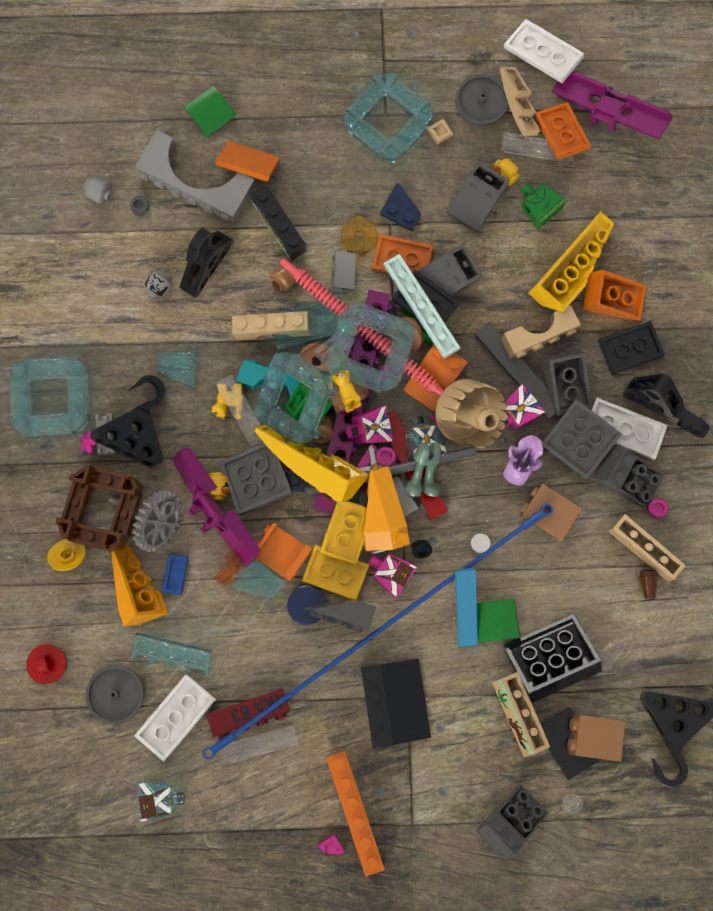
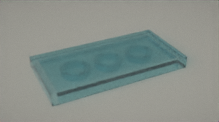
M318 301L276 312L307 311L311 317V336L272 335L278 352L349 333L350 330L345 321H342L341 318L333 314L334 311L331 312L330 308L327 309L326 305Z

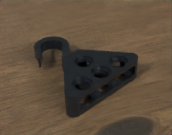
M201 228L189 244L186 256L188 263L179 288L196 298L232 246L234 240L218 230L211 233L207 229ZM199 270L194 287L189 284Z
M666 374L634 377L623 392V395L628 399L666 418L674 417L679 419L677 426L694 436L704 438L710 430V426L703 419L684 408V401L672 379Z
M146 375L140 378L128 391L140 387L144 383H150L157 392L155 399L132 409V411L96 428L91 432L90 437L93 441L149 468H153L163 462V456L149 411L164 399L165 386L158 377ZM132 424L137 427V432L132 429ZM108 433L113 435V441L108 438ZM125 441H128L130 443V449L126 447ZM142 449L147 451L148 457L143 455Z
M643 692L640 695V700L680 769L678 776L675 779L669 780L663 775L662 769L656 760L651 758L655 776L664 785L678 786L686 780L688 775V766L683 758L681 749L713 718V702L655 692ZM658 697H661L663 700L661 708H658L655 704ZM678 700L683 704L681 711H677L675 708V703ZM697 704H700L702 707V712L699 715L695 712ZM676 720L680 723L678 731L673 729V722Z

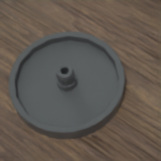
M486 74L473 75L467 78L459 86L456 95V108L459 115L469 124L479 127L490 126L500 121L508 108L503 83L497 78Z
M108 666L99 670L90 679L86 689V702L90 712L100 721L109 724H118L130 720L139 712L144 701V686L141 679L134 671L123 666Z

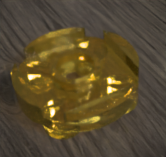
M356 216L348 220L342 227L341 242L348 252L367 254L373 250L377 243L378 232L375 225L362 216ZM355 233H363V239H355Z

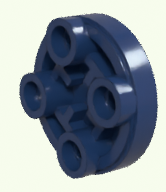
M301 586L290 594L287 601V609L291 618L297 623L312 625L320 619L309 616V611L304 610V608L324 604L326 600L319 589L313 586Z

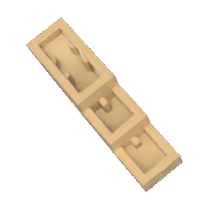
M501 67L500 72L504 91L515 122L523 136H537L541 130L533 119L536 111L528 99L531 91L516 67Z

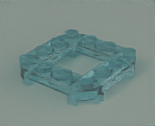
M394 73L376 74L372 77V82L351 105H347L344 114V126L354 138L378 157L392 163L402 158L428 129L432 121L433 112L430 101L427 98L423 100L399 81L398 75ZM385 96L412 116L393 139H388L364 120Z
M352 303L339 316L335 333L325 357L327 366L332 375L348 370L351 382L375 390L374 392L376 393L388 392L401 381L414 342V328L400 317L363 303ZM359 324L392 337L393 341L383 371L347 358Z
M275 353L257 398L254 414L259 417L262 423L293 443H308L314 438L319 437L321 432L317 428L329 397L335 396L336 390L333 389L330 378L332 375L328 371H322L300 358L298 353ZM287 374L310 388L298 421L280 410V406L277 405Z
M71 357L24 360L12 366L9 376L10 418L15 430L26 437L34 438V436L67 433L73 435L79 433L90 421L87 381L89 376L79 360ZM67 378L68 413L31 416L30 382L40 379Z

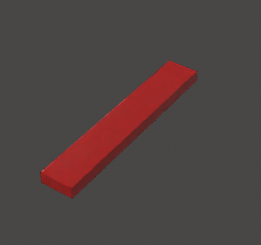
M395 411L388 413L393 442L389 443L399 462L405 463L408 462L407 456L409 455L407 433ZM425 468L423 469V473H422V477H421V483H422V480L424 479V476H425V472H426V469H425ZM415 470L405 472L409 481L413 477ZM422 491L421 495L418 496L430 520L448 512L440 495L432 497Z

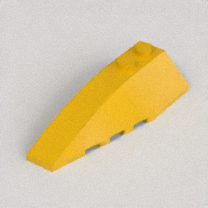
M600 211L528 294L541 306L564 312L586 286L590 273H592L595 267L596 260L602 252V247L606 243L614 223Z
M269 425L255 428V432L287 467L306 482L316 487L317 491L328 494L336 502L342 503L352 499L368 478L369 474L338 456L331 454L329 457L322 454V449L318 447L304 446V441L294 438L289 439V434Z

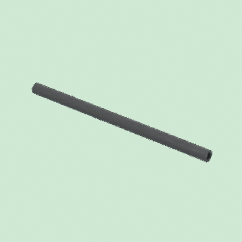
M470 446L442 453L439 464L476 455L475 447ZM413 460L389 466L391 475L413 471L416 468L417 462ZM312 485L305 487L306 496L321 493Z

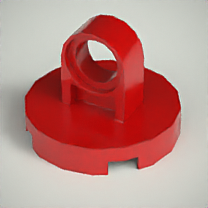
M49 644L34 648L26 661V670L30 678L41 684H52L58 681L67 668V659L63 651Z

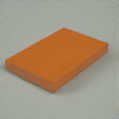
M568 102L534 114L557 160L591 148V144Z
M227 141L216 158L215 165L268 182L279 164L280 157Z
M379 234L371 271L389 274L383 263L398 254L401 255L411 272L414 270L418 271L430 264L434 245Z

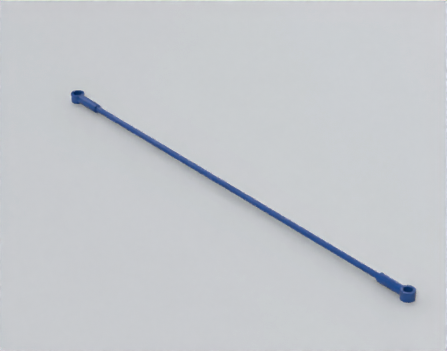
M544 504L538 512L521 523L520 527L461 569L471 568L522 530L528 529L544 516L552 514V505ZM544 507H549L550 512L545 513ZM455 573L238 730L229 733L213 746L205 748L202 752L203 757L207 760L212 759L215 753L234 741L236 736L455 579ZM206 750L212 751L211 757L205 755Z

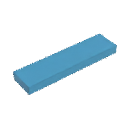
M476 569L455 570L457 646L478 645Z

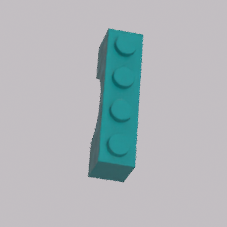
M253 359L243 360L236 379V383L242 384V387L255 391L264 383L276 382L288 390L291 398L302 380L295 377V374L285 371L283 373L277 371V368L271 365L261 366L258 361Z

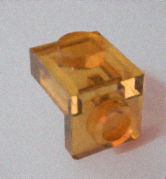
M228 554L224 556L230 567L214 577L219 585L222 583L227 585L234 580L233 576L239 573L237 568L240 565L234 556L232 558Z

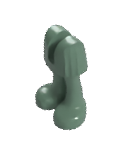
M420 442L413 456L417 462L413 477L405 486V492L410 496L418 497L423 491L428 496L436 497L440 494V487L434 482V472L436 465L441 461L440 443H431L429 447L428 443ZM427 465L425 476L421 483L424 466Z

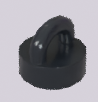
M418 540L411 545L416 558L424 559L432 553L431 544L427 540Z

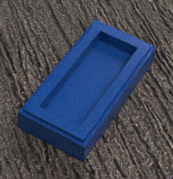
M175 554L168 555L162 588L163 593L182 595L189 557Z

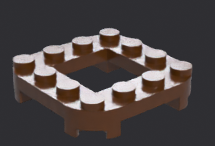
M84 465L83 468L75 474L72 473L69 477V480L72 481L70 492L61 518H56V525H58L61 537L77 544L108 552L121 551L129 540L135 516L142 499L143 485L137 479L125 473L122 474L91 465ZM92 488L121 494L110 530L81 524Z

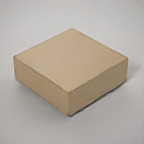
M444 119L428 127V132L437 145L453 136V132Z

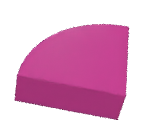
M335 834L318 844V847L323 852L331 855H340L345 852Z

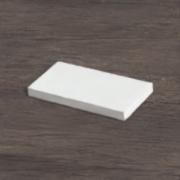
M527 19L522 22L504 44V49L561 83L566 80L584 58L583 52Z
M596 398L591 411L622 433L614 446L625 447L632 453L653 461L656 460L668 425Z
M186 674L134 736L165 762L217 699Z

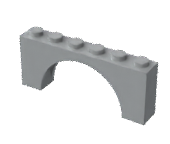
M156 130L135 166L138 176L145 181L148 179L153 181L161 189L166 188L170 190L176 197L182 196L186 198L192 205L196 206L198 204L202 206L206 212L219 215V218L225 222L231 221L235 223L248 201L250 193L256 187L255 179L237 172L229 182L218 188L207 190L192 188L181 182L171 169V155L175 147L174 139Z

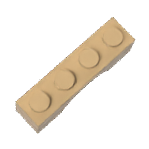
M568 306L564 312L555 311L549 318V329L544 333L534 334L528 332L522 326L504 333L500 339L509 358L511 359L515 356L517 359L521 358L529 350L537 351L548 342L554 344L562 336L570 337L576 334V330L581 324L572 306Z
M307 311L232 316V335L237 340L256 339L266 334H285L292 337L311 336V317Z

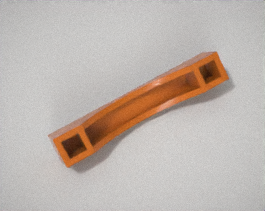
M343 750L326 756L365 877L385 870L346 751Z

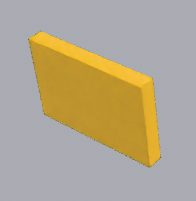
M348 500L342 503L336 502L319 553L357 565L364 545L362 527L365 525V506Z
M315 545L302 582L350 600H357L369 564L358 561L357 565H353L319 553L321 547Z

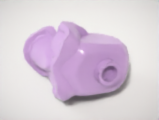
M533 435L522 438L518 443V447L510 446L508 449L509 460L504 469L503 476L514 485H524L532 471L538 470L543 464L538 459L543 454L542 442Z

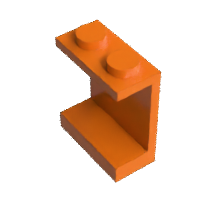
M273 522L271 526L267 525L264 529L262 540L260 542L256 541L261 549L256 559L291 582L313 550Z

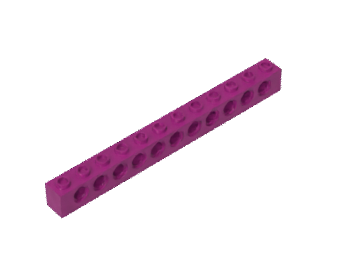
M369 290L362 314L364 319L362 323L367 321L368 324L366 326L371 324L372 327L380 332L379 336L382 330L387 329L389 319H386L387 312L391 313L393 301H390V294ZM377 309L380 310L382 314L380 316H374L372 314V311ZM360 333L357 334L350 363L368 388L369 383L373 384L375 372H372L374 365H378L380 355L377 354V345L370 352L363 350L365 345L372 346L373 342L371 344L368 343L369 339L366 341L364 339L365 336L361 337ZM362 362H365L368 364L369 367L365 370H362L358 367V365ZM368 390L369 394L360 401V407L349 412L340 411L337 413L327 456L330 457L331 454L336 455L342 452L346 455L344 460L348 463L351 455L355 456L357 445L354 444L355 437L351 438L348 442L340 440V436L346 434V428L353 426V423L347 424L344 419L347 416L353 417L366 411V408H363L365 401H369L371 390ZM325 493L316 494L313 510L333 514L336 501L327 497Z

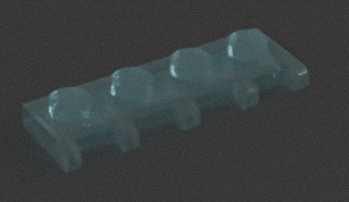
M136 632L130 659L135 660L136 655L148 657V664H152L153 659L166 661V668L171 669L172 663L187 666L186 673H190L191 668L204 670L203 677H207L213 650Z

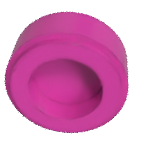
M389 447L379 449L376 455L377 463L382 467L393 465L396 459L395 452Z
M654 499L649 503L647 510L651 517L659 519L667 514L668 505L662 499Z

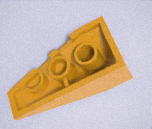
M389 466L371 470L367 489L368 503L364 512L366 514L365 525L362 527L365 550H394L410 545L407 524Z
M126 545L121 551L111 552L117 605L123 626L141 625L168 614L159 590L156 591L150 583L152 581L150 576L144 574L141 569V563L131 547Z

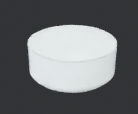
M476 534L470 542L472 550L476 553H483L490 547L488 536Z

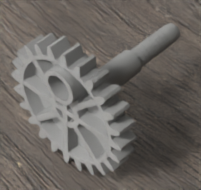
M159 490L158 493L154 492L153 497H148L147 503L143 502V508L139 506L135 516L137 522L133 524L136 529L132 531L135 534L133 540L136 541L135 545L139 546L138 548L150 553L152 551L156 552L157 549L161 550L163 545L167 546L168 539L172 540L171 535L172 533L175 534V528L180 526L177 522L182 519L179 514L183 511L180 509L182 505L179 502L180 498L176 494L167 490ZM110 496L108 501L117 507L120 498Z

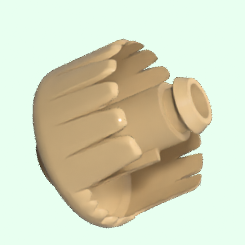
M462 379L455 381L439 397L435 413L437 426L440 432L453 442L465 443L477 448L491 445L495 441L493 438H498L501 435V432L497 429L503 430L505 427V423L502 421L507 420V413L503 411L507 408L506 404L502 402L504 397L496 388L476 380Z

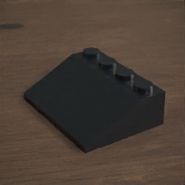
M574 614L503 645L515 673L518 672L531 703L602 672L601 659Z
M419 659L361 667L372 747L376 748L431 738Z

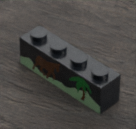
M265 184L250 193L251 202L290 261L305 253V242L267 185Z

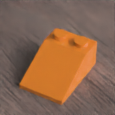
M605 270L592 272L586 285L583 309L600 315L639 322L642 317L647 285Z
M433 345L419 366L422 367L420 371L425 369L424 374L430 373L428 378L432 375V381L436 378L437 383L440 384L439 387L445 390L459 378L468 362L456 353L443 359L436 346ZM416 377L410 378L403 391L434 412L439 396L434 392H427V386L422 388L424 383L419 385L420 380L414 381Z

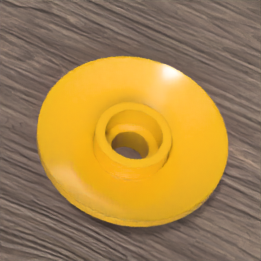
M64 539L51 547L47 555V561L54 570L68 571L77 567L84 560L86 548L84 545Z

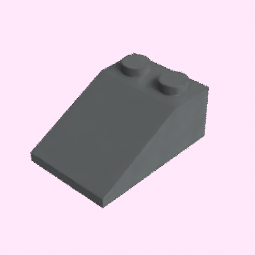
M573 350L541 357L544 378L555 415L565 414L576 399L589 409L592 408L585 352Z

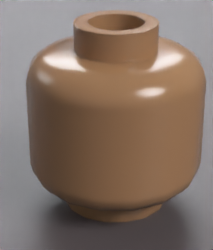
M279 265L271 273L270 282L277 291L285 292L296 284V279L293 278L294 275L287 269Z
M324 416L315 432H308L311 441L317 444H325L330 441L333 435V422L331 419Z

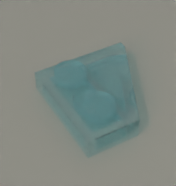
M157 353V372L179 383L190 386L192 389H196V353Z
M255 559L231 587L234 590L273 599L285 586V583Z

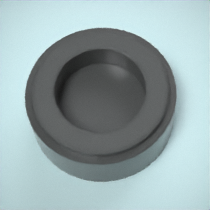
M143 196L134 197L130 202L132 212L138 216L145 215L149 210L148 200Z

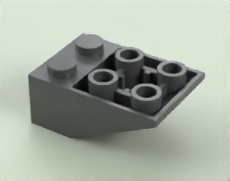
M478 160L447 210V213L478 232L506 191L510 180Z
M464 243L417 271L450 296L476 282L483 276Z
M613 446L604 457L593 479L607 489L647 509L663 475L625 447Z
M346 599L308 606L304 610L309 611V616L324 620L327 618V622L342 626L345 624V628L362 632V629H370L376 606L357 600Z
M519 784L484 820L476 831L506 860L517 854L548 815V812Z

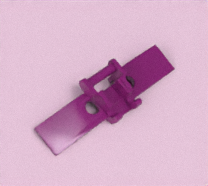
M572 71L563 83L558 81L551 91L555 95L591 111V123L598 125V120L608 124V130L611 132L616 131V124L619 123L630 129L660 139L673 119L672 114L665 109L629 94L624 95L613 90L610 86L606 88L605 84L575 71ZM594 96L601 98L597 103L591 102V99Z
M190 448L180 449L173 459V463L193 495L191 499L192 506L188 511L189 514L193 516L202 510L207 517L203 527L200 528L202 533L204 534L215 527L246 567L249 566L259 555L261 549L234 510L223 515L210 496V492L218 487Z

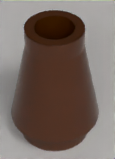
M655 570L639 571L640 576L638 578L644 598H656L658 575L655 573Z

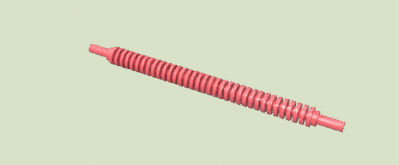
M285 258L281 260L280 265L294 275L295 282L303 286V289H307L308 293L311 292L312 296L315 295V299L326 305L327 309L330 308L331 312L334 311L333 314L341 318L342 321H345V324H349L350 328L353 327L354 331L357 330L356 333H361V337L365 336L364 339L366 341L369 339L368 343L371 344L373 342V347L377 345V350L381 348L380 353L385 351L383 354L385 357L389 354L387 358L389 360L393 358L391 360L392 363L397 361L395 363L396 366L401 364L399 368L402 369L404 367V373L407 370L408 376L412 373L410 378L416 377L415 382L420 380L419 385L424 383L422 388L427 386V392H434L439 397L444 390L439 387L440 384L437 383L436 378L434 381H432V375L428 378L430 373L424 374L425 369L420 371L421 366L416 368L418 363L413 365V359L409 362L410 357L405 358L406 353L401 355L402 350L397 352L399 348L395 347L394 349V343L390 345V340L386 342V337L382 339L384 336L382 333L378 336L380 333L378 330L374 333L376 329L374 327L370 329L372 327L371 324L366 326L368 324L367 321L362 323L364 319L361 318L359 320V314L355 317L357 314L355 311L351 314L353 309L347 310L349 308L348 305L343 307L345 305L344 302L339 304L341 299H337L336 295L333 296L329 289L318 283L317 279L314 280V277L307 273L306 270H298Z

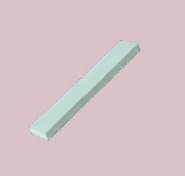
M398 254L384 262L383 266L443 359L460 350V346L401 255Z

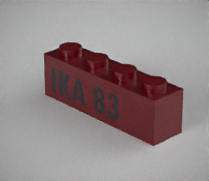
M283 688L206 714L213 737L218 736L220 740L231 731L238 730L285 696ZM287 700L257 721V727L267 724V719L275 717L278 720L287 717L286 712L290 711Z

